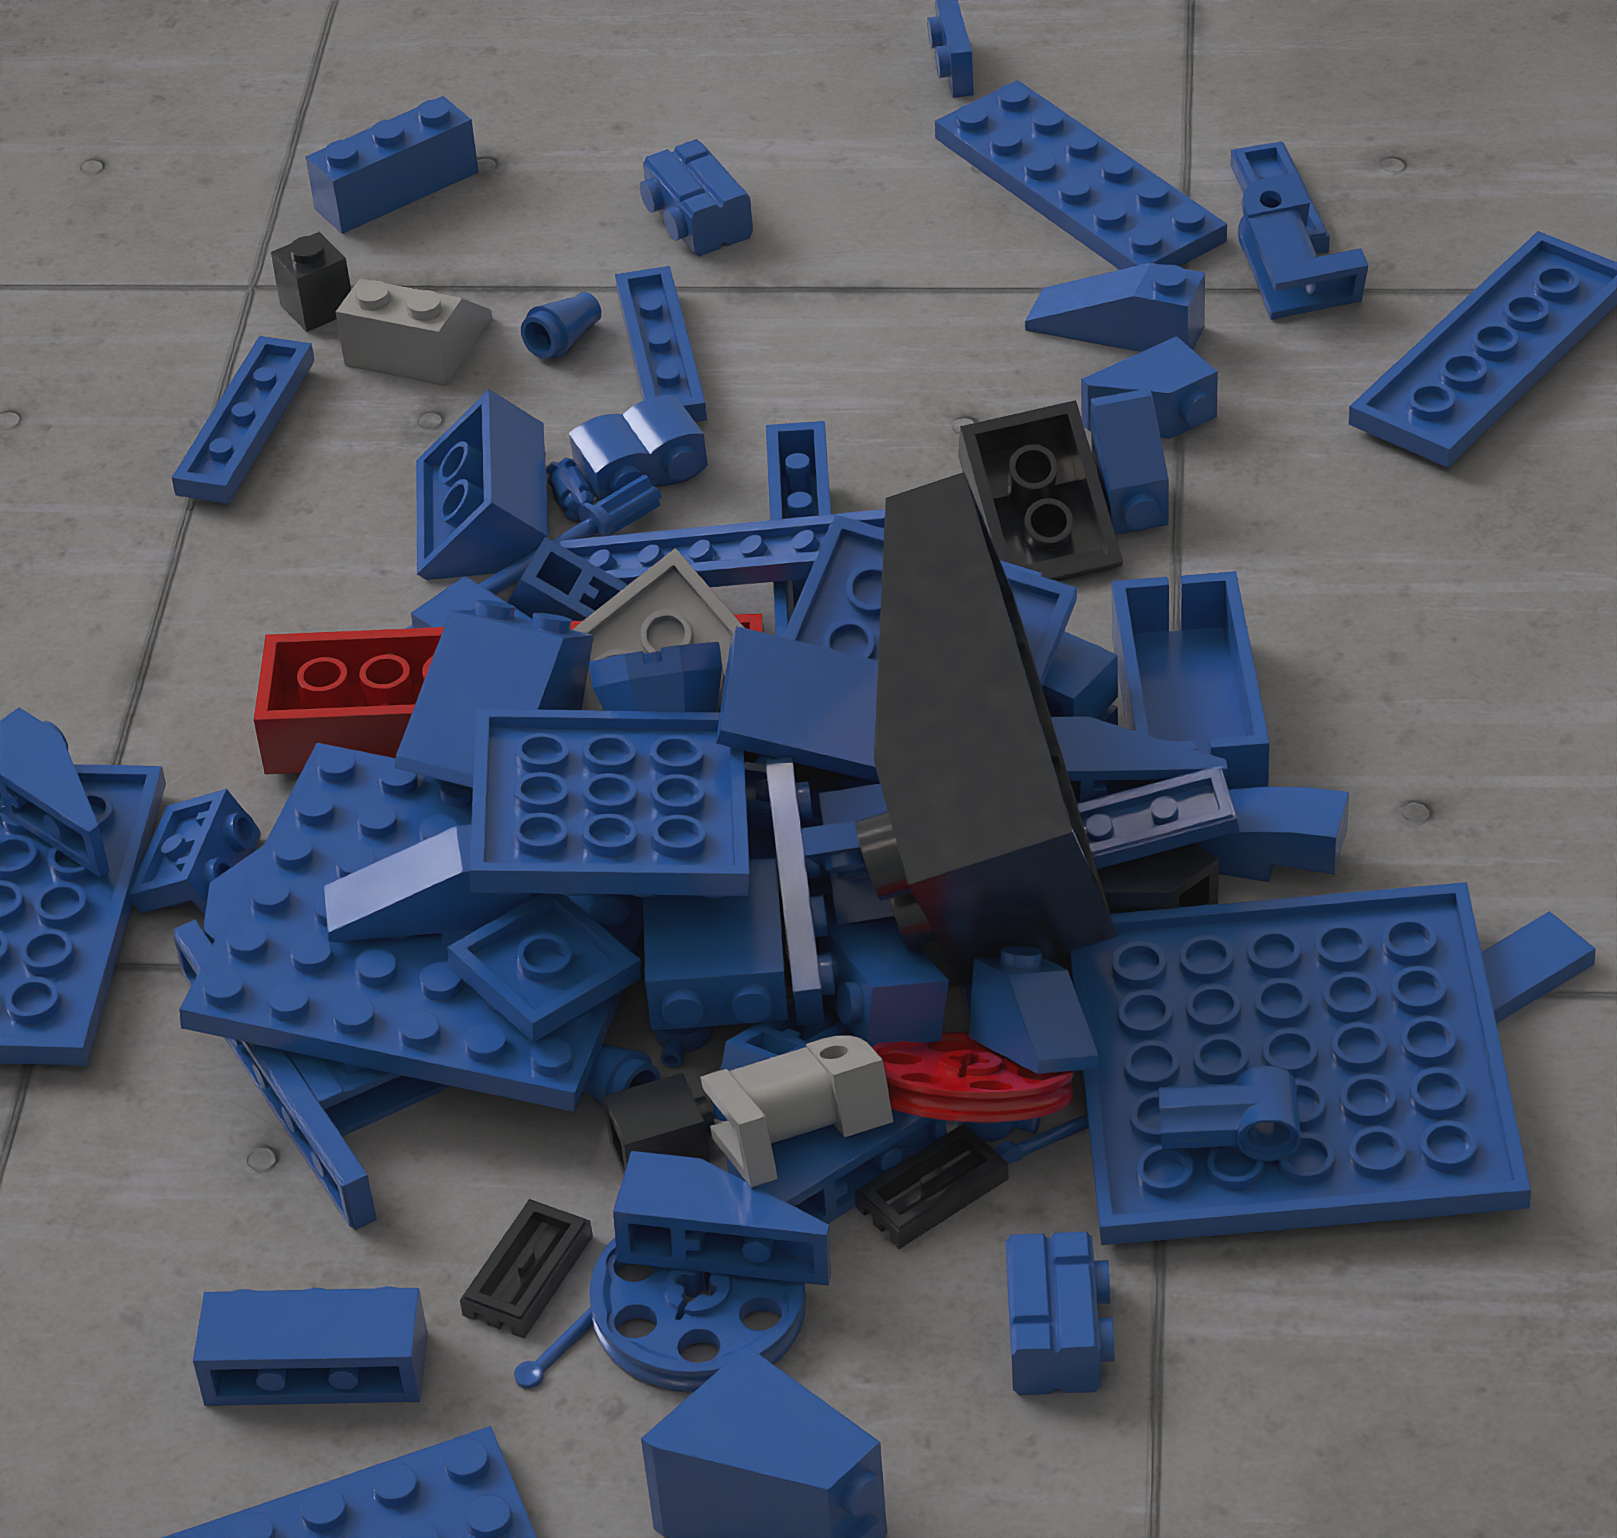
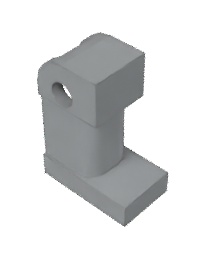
M833 1036L807 1043L805 1048L731 1071L724 1069L701 1076L703 1090L728 1120L710 1126L712 1138L750 1187L778 1179L771 1145L773 1143L829 1125H834L845 1138L894 1122L883 1059L866 1041L859 1037Z

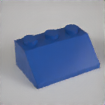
M490 389L416 460L417 575L425 580L497 574L538 549L545 537L548 538V491L546 488L544 423Z

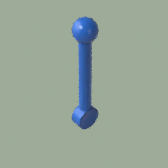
M1087 1113L1018 1144L1010 1140L1003 1141L995 1147L994 1151L1008 1164L1022 1160V1157L1088 1128Z
M591 1307L535 1362H522L516 1367L514 1377L519 1387L531 1389L540 1385L544 1377L543 1372L593 1325Z

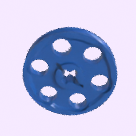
M615 1237L598 1258L590 1281L589 1294L593 1326L598 1341L606 1354L616 1365L633 1377L660 1388L676 1391H696L746 1346H749L774 1365L795 1342L804 1322L806 1312L805 1283L657 1266H651L654 1272L642 1281H625L617 1276V1272L623 1266L630 1263L617 1262ZM710 1286V1296L700 1294L702 1291H706ZM686 1296L695 1298L694 1301H689L686 1306ZM755 1311L773 1312L780 1318V1321L768 1330H753L742 1323L748 1314ZM633 1318H644L656 1325L651 1333L640 1338H629L617 1331L621 1324ZM699 1342L709 1343L719 1350L713 1359L703 1363L689 1362L680 1355L686 1347Z

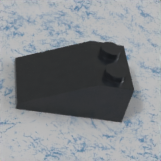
M1076 400L960 426L958 457L961 468L966 475L980 512L984 516V522L1001 561L1040 572L1042 577L1055 581L1117 568L1123 565L1122 556Z

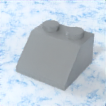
M359 279L336 310L343 358L346 366L446 386L493 319L491 309L463 298L366 279Z

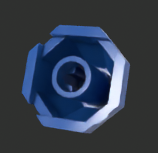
M719 642L663 647L661 651L644 653L643 651L589 662L592 687L604 711L718 712L724 673Z

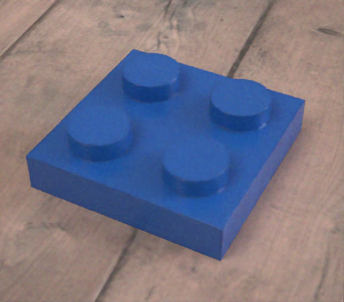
M541 893L447 947L448 966L533 1043L641 979V960L564 894Z

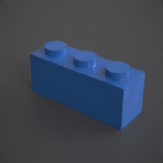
M444 96L425 101L410 111L389 120L377 122L369 129L344 140L334 141L326 148L305 156L314 209L341 234L479 173L472 119Z
M382 1286L375 1289L308 1288L305 1290L272 1291L238 1289L234 1291L204 1292L193 1356V1364L204 1406L420 1402L428 1335L419 1288Z

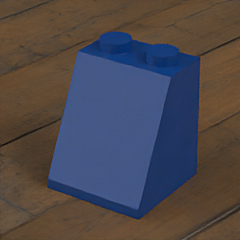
M477 600L476 609L450 611L396 754L394 768L473 788L476 709L582 710L594 635L571 630L572 620L563 616L534 613L532 620L515 617V606L497 601Z
M777 858L749 860V896L707 898L701 895H654L643 897L645 984L651 1031L788 1020L786 960Z
M749 1346L740 1351L641 1438L653 1528L663 1537L885 1538L887 1534L880 1441Z

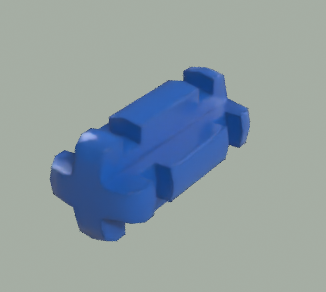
M565 457L559 463L552 461L548 465L546 472L550 476L547 482L553 488L552 492L559 505L566 512L565 516L572 521H578L580 519L578 511L580 505L584 503L592 504L595 496L589 491L590 487L581 471L576 467V462Z

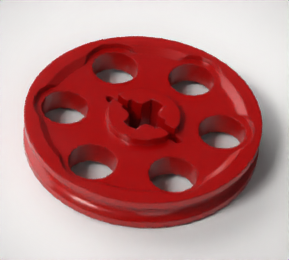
M942 1032L941 1041L938 1042L897 1041L878 1043L872 1047L883 1059L891 1108L904 1113L960 1122H1007L1038 1118L1055 1113L1068 1106L1073 1098V1087L1070 1081L1074 1076V1071L1036 1074L970 1039L969 1032Z

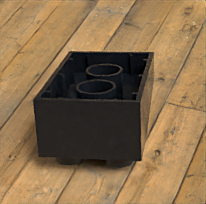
M964 472L886 497L874 763L888 811L855 821L860 848L874 889L880 901L890 900L906 948L911 952L940 943L962 986L972 983L974 958L1000 956L1001 948L1005 946L1034 947L1042 951L1043 959H1049L1118 937L1015 596Z

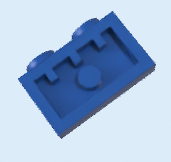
M227 789L168 805L133 880L129 893L130 901L140 913L167 906H179L192 900L205 915L210 882L255 851L261 837L259 827Z

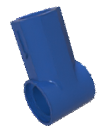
M1273 1066L1251 1068L1243 1072L1235 1080V1084L1159 1087L1162 1149L1238 1146L1239 1150L1247 1157L1259 1161H1275L1292 1155L1299 1148L1301 1131L1297 1083L1295 1077L1284 1069Z

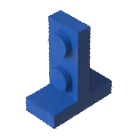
M874 784L819 793L823 825L801 829L804 854L807 858L826 869L827 872H830L837 924L894 920L895 916L890 900L880 901L874 889L863 858L855 821L888 811L881 785Z

